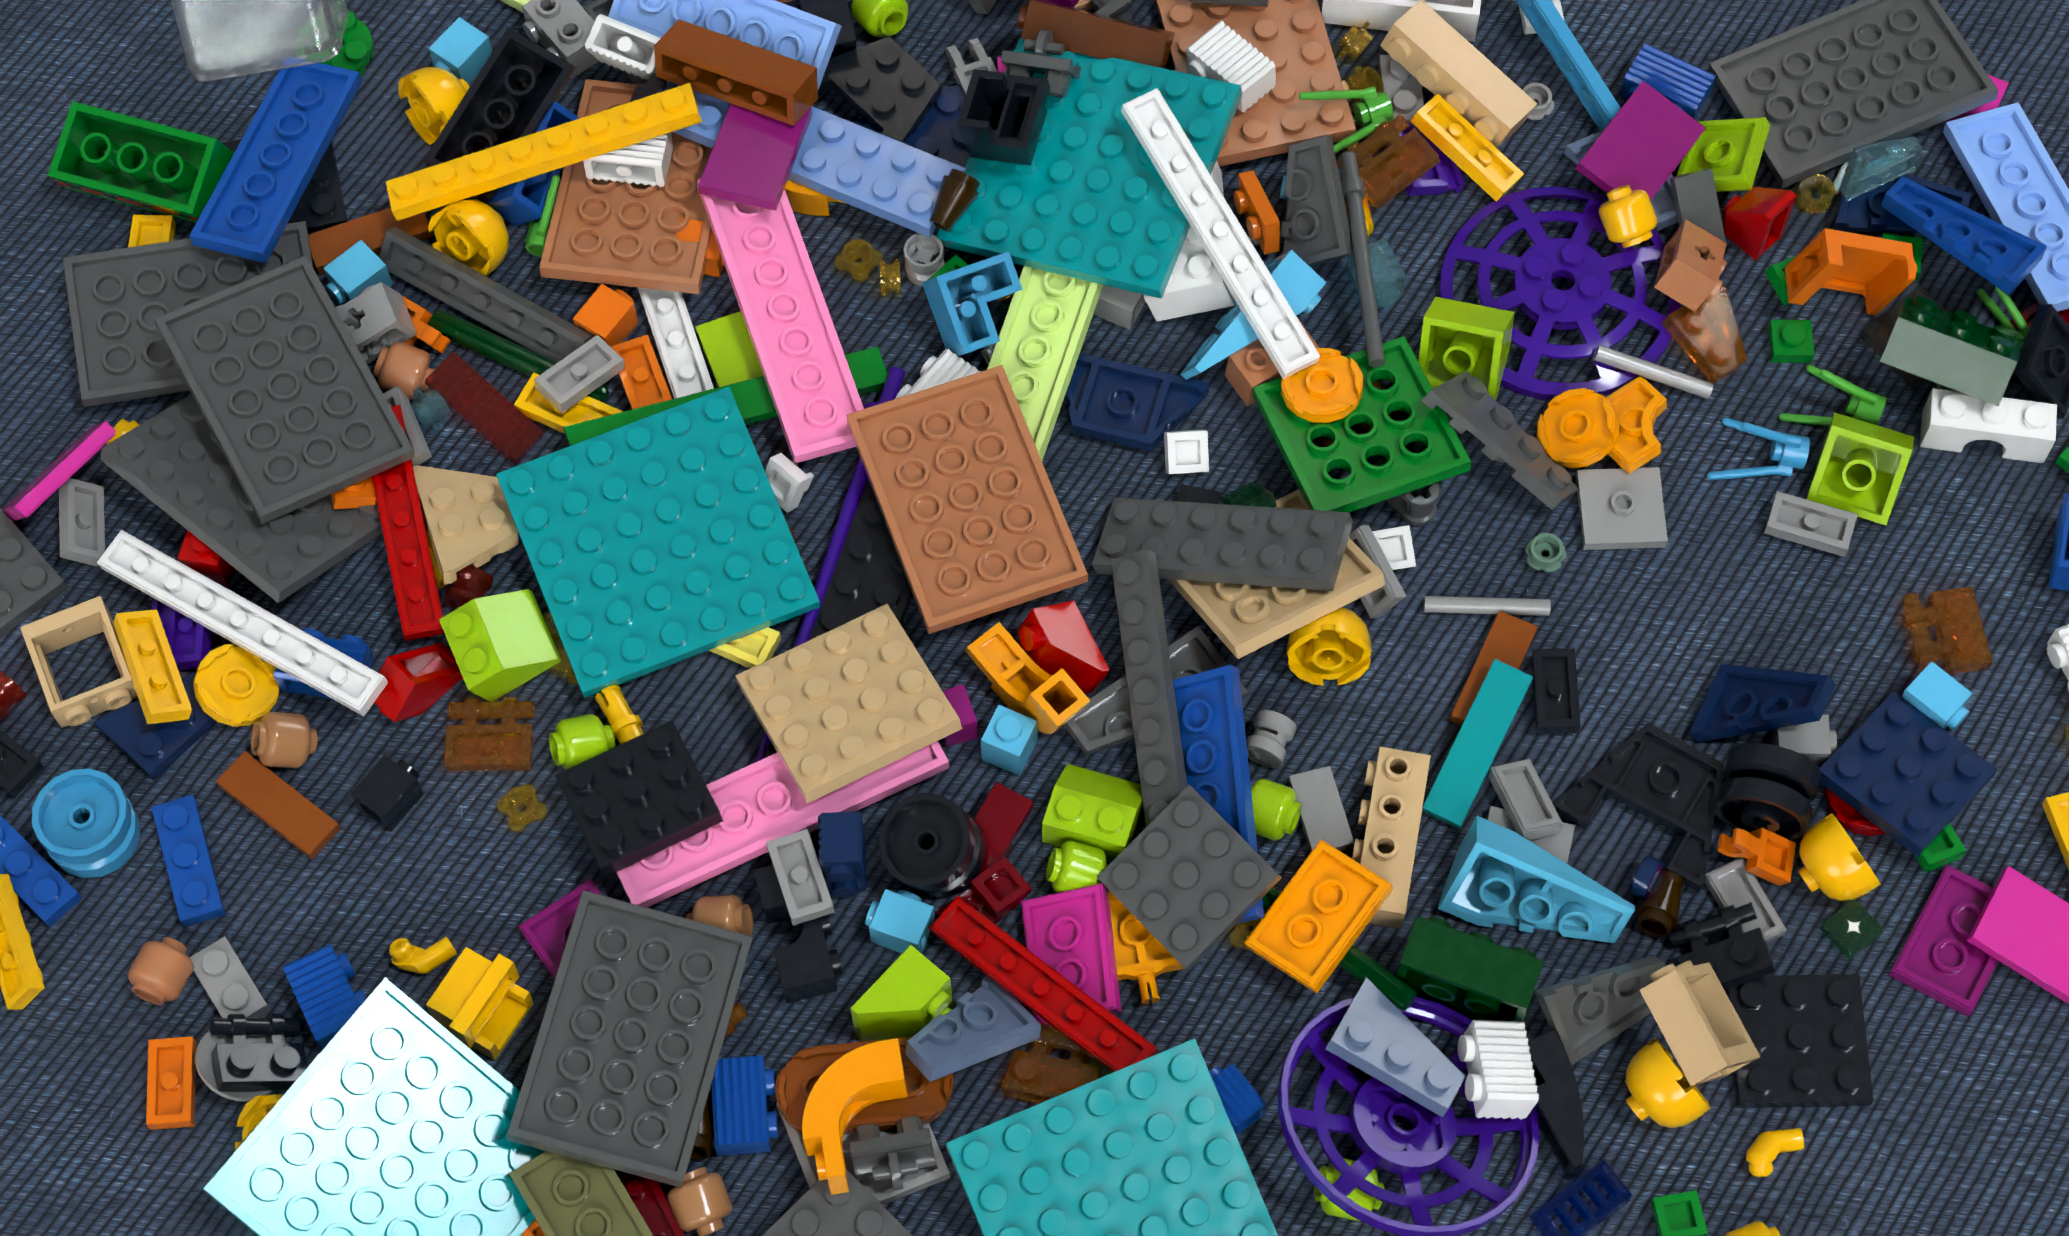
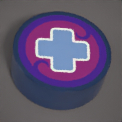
M1651 855L1646 856L1632 879L1629 888L1630 894L1644 900L1657 881L1664 862Z

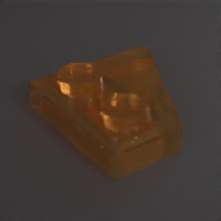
M1723 284L1715 298L1711 302L1704 300L1696 312L1686 306H1682L1669 314L1662 322L1664 327L1713 384L1741 368L1747 360L1726 287Z

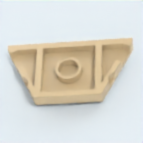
M419 465L413 466L423 518L444 585L456 581V572L468 565L473 564L478 568L489 562L494 555L504 553L519 544L518 530L497 477Z

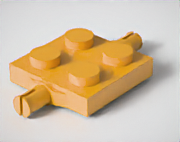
M1110 891L1108 892L1118 981L1125 979L1138 980L1142 999L1141 1003L1149 1004V988L1152 1004L1160 1001L1155 977L1165 972L1185 968Z

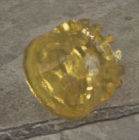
M1822 174L1806 178L1799 185L1796 202L1799 203L1800 208H1804V212L1810 211V214H1814V212L1820 214L1822 211L1824 213L1832 203L1835 195V186L1828 177ZM1813 187L1814 189L1819 188L1821 194L1819 199L1811 197Z
M895 259L892 264H887L885 260H880V277H884V279H880L881 296H887V293L890 291L895 292L897 296L902 295L900 259Z

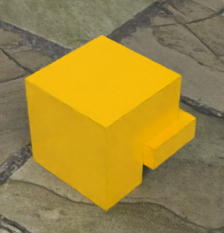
M465 947L426 1006L431 1016L469 1049L472 1047L495 1061L534 1002L530 992L515 984L520 976L513 961L498 954L492 962Z

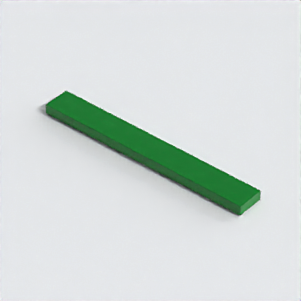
M878 347L845 355L859 395L883 389L888 373ZM764 376L566 426L564 427V434L568 446H572L730 387L745 425L778 416Z

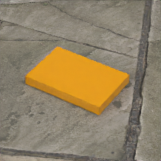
M1320 839L1244 944L1249 950L1317 994L1392 892V884Z

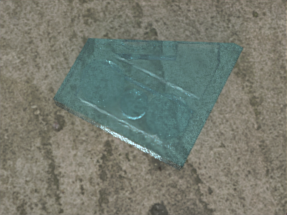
M1915 136L1855 147L1845 169L1839 190L1846 200L1849 201L1915 170L1923 147Z

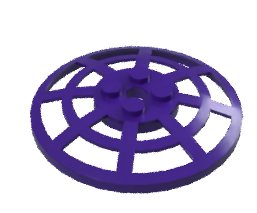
M1556 186L1530 188L1511 193L1479 210L1457 232L1447 249L1441 269L1439 297L1454 300L1453 272L1456 260L1480 264L1477 288L1481 306L1507 311L1519 306L1528 318L1536 322L1531 337L1513 326L1511 342L1526 351L1518 372L1505 367L1500 385L1521 395L1549 401L1567 390L1579 388L1594 390L1595 393L1606 396L1612 394L1639 375L1624 370L1616 372L1614 367L1593 360V355L1598 345L1608 348L1614 347L1632 331L1638 320L1660 331L1654 343L1639 357L1656 364L1664 355L1674 336L1681 311V303L1670 297L1667 316L1644 305L1647 294V281L1642 264L1661 260L1663 249L1666 246L1658 233L1653 229V236L1648 239L1653 246L1634 249L1632 246L1623 248L1621 243H1614L1622 252L1602 257L1587 243L1593 229L1608 238L1602 221L1598 220L1599 208L1604 202L1609 200L1608 197L1578 188ZM1543 198H1563L1587 202V205L1582 214L1559 210L1533 214L1524 201ZM1508 207L1517 220L1502 229L1491 240L1486 249L1463 245L1471 231L1492 213ZM1555 221L1576 223L1577 227L1571 239H1549L1540 223ZM1523 229L1533 243V246L1521 258L1498 252L1508 239ZM1491 267L1515 272L1513 291L1496 299L1493 298L1490 285ZM1631 267L1635 283L1634 299L1611 290L1612 280L1610 272ZM1559 277L1566 278L1572 283L1573 287L1568 290H1560L1555 288L1551 281ZM1606 305L1627 314L1615 329L1603 337L1600 336L1594 320L1603 312ZM1579 328L1585 341L1584 344L1578 345L1547 343L1552 329L1571 330ZM1541 356L1565 360L1591 356L1600 378L1585 382L1561 383L1535 379L1533 376Z
M1417 996L1407 1010L1399 1009L1407 1017L1432 1023L1458 1038L1464 1035L1472 1022L1463 1014L1440 1003ZM1354 998L1343 1000L1323 1010L1307 1023L1292 1043L1281 1067L1277 1089L1278 1114L1284 1137L1294 1159L1310 1182L1332 1203L1352 1217L1374 1228L1400 1236H1458L1472 1232L1496 1220L1514 1203L1529 1181L1537 1160L1540 1136L1535 1106L1527 1118L1522 1120L1519 1118L1512 1120L1510 1117L1506 1119L1502 1117L1497 1119L1494 1117L1488 1119L1486 1117L1477 1118L1473 1101H1468L1465 1095V1077L1459 1091L1467 1100L1474 1117L1455 1118L1451 1105L1445 1115L1441 1117L1374 1077L1363 1084L1347 1068L1350 1063L1326 1050L1327 1044L1320 1035L1342 1021ZM1307 1048L1325 1068L1314 1091L1312 1111L1289 1106L1292 1075L1300 1057ZM1457 1049L1449 1060L1462 1072L1467 1065L1466 1062L1460 1061ZM1334 1080L1354 1098L1349 1110V1116L1326 1113L1327 1094ZM1393 1116L1405 1117L1412 1124L1413 1130L1405 1131L1398 1128L1393 1121ZM1293 1125L1315 1129L1318 1141L1325 1155L1341 1174L1333 1184L1318 1171L1308 1157ZM1519 1130L1520 1151L1518 1164L1511 1183L1505 1190L1481 1176L1486 1171L1492 1155L1493 1134ZM1329 1132L1351 1134L1355 1144L1363 1154L1349 1166L1337 1151ZM1478 1135L1477 1153L1470 1169L1448 1155L1456 1136ZM1376 1166L1388 1172L1399 1174L1404 1194L1385 1190L1370 1183L1365 1178ZM1437 1167L1458 1182L1444 1191L1423 1195L1419 1174L1429 1172ZM1357 1187L1365 1194L1382 1202L1399 1207H1408L1414 1224H1406L1382 1217L1358 1205L1347 1196ZM1469 1190L1494 1203L1480 1215L1455 1225L1434 1226L1428 1211L1430 1207L1444 1205L1462 1197Z

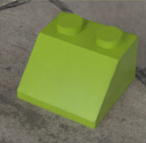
M1435 296L1423 318L1418 359L1432 389L1468 371L1472 376L1479 378L1484 383L1487 392L1496 401L1510 350L1515 312Z
M1834 412L1806 499L1858 514L1857 517L1887 525L1913 451L1914 436Z
M529 589L475 598L439 619L467 689L490 702H494L562 661L535 597Z
M1067 764L1054 786L1042 822V843L1061 847L1068 840L1093 845L1103 849L1106 861L1112 862L1133 841L1143 809L1141 784Z
M910 945L850 1008L855 1037L861 1042L913 1037L938 1015H947L953 1008L951 979L916 948Z

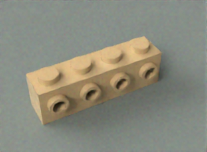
M1419 0L1393 24L1380 44L1390 57L1400 63L1422 86L1426 87L1434 95L1439 94L1496 148H1499L1523 125L1537 105L1530 96L1423 0Z
M1379 747L1377 761L1368 760L1364 785L1371 786L1372 792L1370 800L1362 799L1358 825L1366 826L1364 840L1355 839L1352 859L1391 883L1393 887L1392 892L1370 920L1369 924L1402 929L1431 755Z

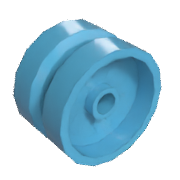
M90 768L76 769L54 777L39 792L32 807V827L39 842L47 850L54 863L66 873L77 877H103L120 869L133 856L140 840V820L133 805L126 797L121 786L108 774Z

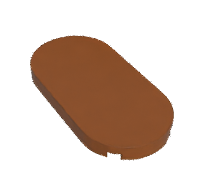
M911 1037L898 1038L908 1097L877 1102L863 1108L851 1119L844 1134L855 1133L857 1126L867 1124L879 1126V1131L897 1129L896 1122L901 1118L918 1116L922 1125L930 1123L945 1111L951 1101L954 1091L953 1073L929 1082L905 1055L906 1044ZM890 1039L813 1046L805 1048L791 1057V1061L780 1071L775 1087L778 1107L784 1119L793 1128L802 1132L803 1114L807 1099L813 1086L826 1069L837 1059L858 1047Z

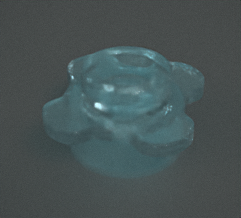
M419 388L413 390L415 402L412 409L418 420L424 425L431 423L437 431L443 429L441 420L450 414L449 407L443 397L432 388L425 392H422Z

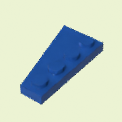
M1903 176L1886 192L1881 205L1884 209L2008 295L2016 289L2042 260L2047 246Z

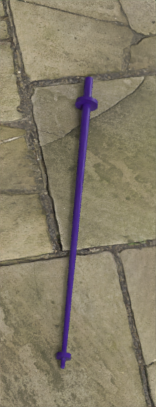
M891 367L878 403H866L864 409L894 400L901 388L905 371L898 367ZM860 456L814 587L820 601V608L868 479ZM820 608L805 613L794 647L809 641ZM764 732L754 763L764 759L771 742L766 732Z

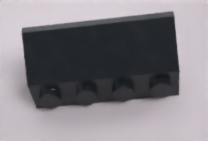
M507 28L423 161L428 167L535 133L574 72L575 66L512 29ZM500 188L476 196L492 202Z

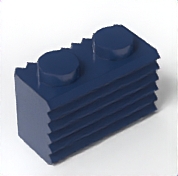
M857 811L821 813L818 816L819 864L829 893L837 897H851L859 891L867 890L866 845L861 813Z

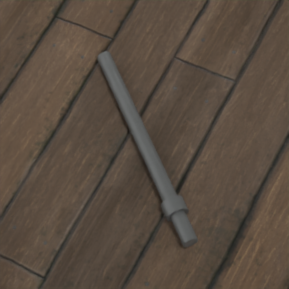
M1349 151L1344 152L1340 156L1343 173L1341 187L1344 201L1347 202L1368 364L1371 367H1380L1385 364L1363 207V199L1366 197L1364 180L1359 177L1356 153Z

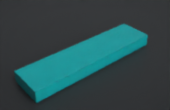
M1494 659L1422 807V812L1461 829L1532 683L1533 676Z

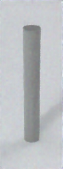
M1602 345L1596 347L1593 355V360L1706 399L1710 397L1713 390V383Z
M1424 596L1423 611L1426 613L1498 614L1499 611H1502L1509 615L1550 616L1551 601L1550 599Z

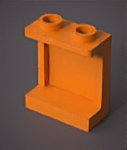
M1825 228L1785 267L1788 303L1803 305L1822 287L1863 295L1865 297L1867 314L1876 316L1916 278L1917 264L1913 257L1912 243Z

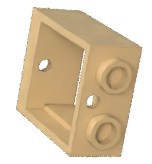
M101 596L20 627L50 711L61 728L84 724L94 715L107 710H118L138 698L113 626V618ZM104 632L121 678L63 701L46 654Z
M1691 960L1676 967L1674 964L1667 965L1652 973L1650 978L1653 982L1639 990L1690 1086L1724 1078L1760 1058L1757 1049L1710 963L1693 966Z

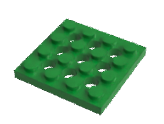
M1405 336L1382 343L1385 364L1380 367L1369 366L1367 349L1344 356L1349 360L1351 357L1358 364L1363 374V392L1357 408L1343 419L1330 423H1318L1296 416L1287 408L1281 395L1282 378L1253 387V398L1309 510L1352 512L1470 471L1471 460L1454 428L1448 424L1449 419L1445 411L1438 405L1431 410L1421 401L1432 390V387ZM1379 379H1385L1392 382L1393 386L1386 390H1380L1375 388L1372 383ZM1401 410L1408 413L1410 417L1404 421H1395L1388 415L1393 411ZM1363 423L1370 426L1372 430L1366 434H1356L1350 428L1355 424ZM1319 436H1325L1332 439L1334 443L1328 447H1318L1312 443V440ZM1410 442H1418L1424 444L1426 450L1420 453H1412L1405 446ZM1372 455H1380L1385 457L1388 462L1382 466H1373L1366 460ZM1334 468H1342L1347 470L1350 475L1344 479H1334L1328 475V472Z

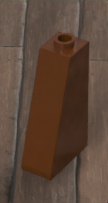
M1030 0L1029 6L1023 5L1017 23V28L1023 30L1021 39L1036 40L1041 29L1050 30L1053 33L1054 43L1064 44L1067 51L1099 59L1114 57L1164 69L1167 66L1175 34L1172 31L1042 0Z

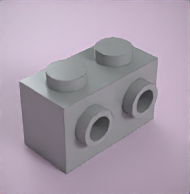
M531 0L522 6L525 23L522 26L528 38L534 43L540 42L546 50L574 65L575 70L570 76L571 79L599 62L585 48L586 40L595 21L576 0Z

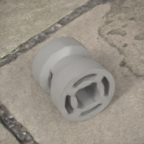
M920 233L912 235L905 242L903 251L906 276L913 284L923 287L922 283L927 281L945 265L943 244L934 234L931 237H927Z
M1260 710L1253 722L1255 731L1253 735L1246 739L1248 758L1265 767L1279 768L1282 766L1286 756L1285 745L1293 740L1297 725L1281 713L1271 710Z

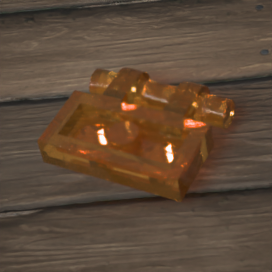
M1401 114L1390 122L1384 120L1375 127V133L1360 144L1355 142L1346 149L1347 152L1356 153L1357 164L1360 168L1358 170L1359 177L1364 180L1366 198L1376 209L1440 163L1439 155L1415 128L1403 137L1399 135L1409 127ZM1385 144L1388 146L1387 149L1375 158L1370 156ZM1340 158V159L1337 160L1336 162H1337L1338 167H1339V168L1341 169V171H1342L1341 158Z
M1972 587L1931 592L1928 597L1930 608L1921 606L1917 593H1909L1902 597L1905 610L1901 613L1903 623L1906 628L1910 629L1914 644L1911 646L1912 657L1915 662H1919L1921 672L1931 661L1937 665L1936 660L1943 659L1948 674L1990 668L1993 661ZM1935 625L1939 642L1930 640L1927 626Z
M504 697L503 702H480L479 698H466L465 702H449V719H464L463 725H446L444 757L446 771L532 770L534 730L531 724H517L518 718L535 717L534 701H518L517 697ZM502 718V724L479 725L480 719Z
M1041 1023L1040 1038L1029 1042L1035 1044L1032 1052L1015 1049L1001 1084V1089L1005 1096L1042 1103L1097 1080L1101 1075L1098 1067L1087 1065L1090 1058L1088 1053L1057 1031L1053 1026ZM1053 1048L1072 1052L1069 1060L1050 1057Z

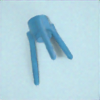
M1723 418L1722 424L1772 440L1770 460L1777 461V465L1709 472L1707 478L1709 480L1767 475L1791 477L1793 468L1804 469L1809 454L1810 439L1805 436L1780 433L1747 422Z

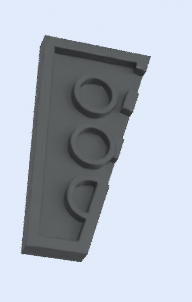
M1468 371L1430 390L1421 400L1431 410L1438 405L1452 417L1448 424L1461 435L1467 430L1478 438L1483 445L1481 451L1491 460L1508 463L1512 467L1511 476L1551 510L1569 500L1578 491L1579 488L1572 482L1568 471L1562 466L1555 464L1543 451L1541 443L1535 437L1528 435L1515 422L1511 411L1499 405L1487 392L1484 383L1479 378L1472 376Z
M1199 626L1168 646L1173 680L1228 665ZM1126 675L1090 698L1089 704L1064 724V727L1085 755L1133 739L1134 730ZM1240 682L1243 699L1247 697L1248 691Z

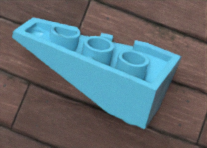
M1290 250L1265 264L1296 316L1300 313L1304 316L1307 315L1320 302L1321 297L1318 293L1327 282L1294 251ZM1235 299V307L1227 315H1224L1215 326L1220 331V334H1212L1200 346L1180 374L1186 380L1205 371L1258 339Z
M1476 816L1457 850L1438 904V909L1477 926L1492 928L1493 923L1518 926L1519 931L1533 933V929L1560 932L1563 937L1615 943L1634 913L1635 906L1518 833Z

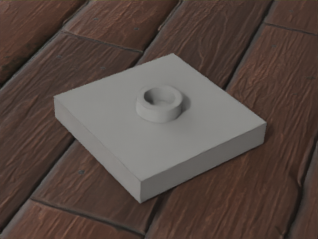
M1659 467L1638 468L1630 474L1622 468L1577 470L1575 478L1576 486L1579 488L1577 496L1583 550L1666 548L1668 537Z

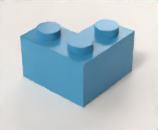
M1009 251L922 283L945 349H950L957 356L999 342L1000 339L987 303L1023 290Z

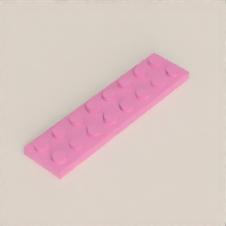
M697 179V188H698V184H699V182H700V179ZM785 189L776 211L700 194L794 464L856 447L847 424L846 415L863 410L864 407Z
M936 741L807 804L777 752L706 785L720 811L723 822L617 871V876L630 903L647 908L767 853V841L808 829L809 833L817 830L819 825L818 816L821 813L858 811L949 769V761L939 742Z

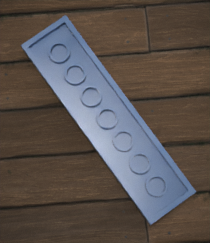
M668 82L665 91L681 85ZM693 90L702 122L673 131V133L713 149L731 103ZM811 106L812 118L788 180L931 237L936 226L934 222L932 223L929 220L934 211L943 176H948L951 169H957L966 173V168Z

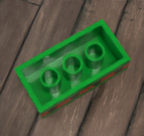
M72 101L47 176L66 189L164 215H173L175 218L196 223L234 152L216 138Z

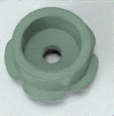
M1551 533L1537 535L1527 543L1525 553L1528 555L1527 563L1536 571L1542 569L1547 573L1555 572L1561 567V561H1564L1566 558V549L1562 541ZM1546 551L1549 553V556L1544 557L1541 553Z

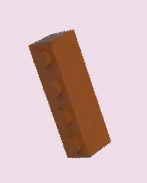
M680 19L654 45L656 77L678 85L690 83L692 89L697 92L793 126L796 125L818 99L817 67Z

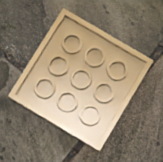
M1299 489L1264 506L1309 510ZM1348 538L1333 591L1168 579L1237 659L1385 586L1383 572L1350 538Z
M888 604L735 675L740 689L807 804L962 729L960 718Z

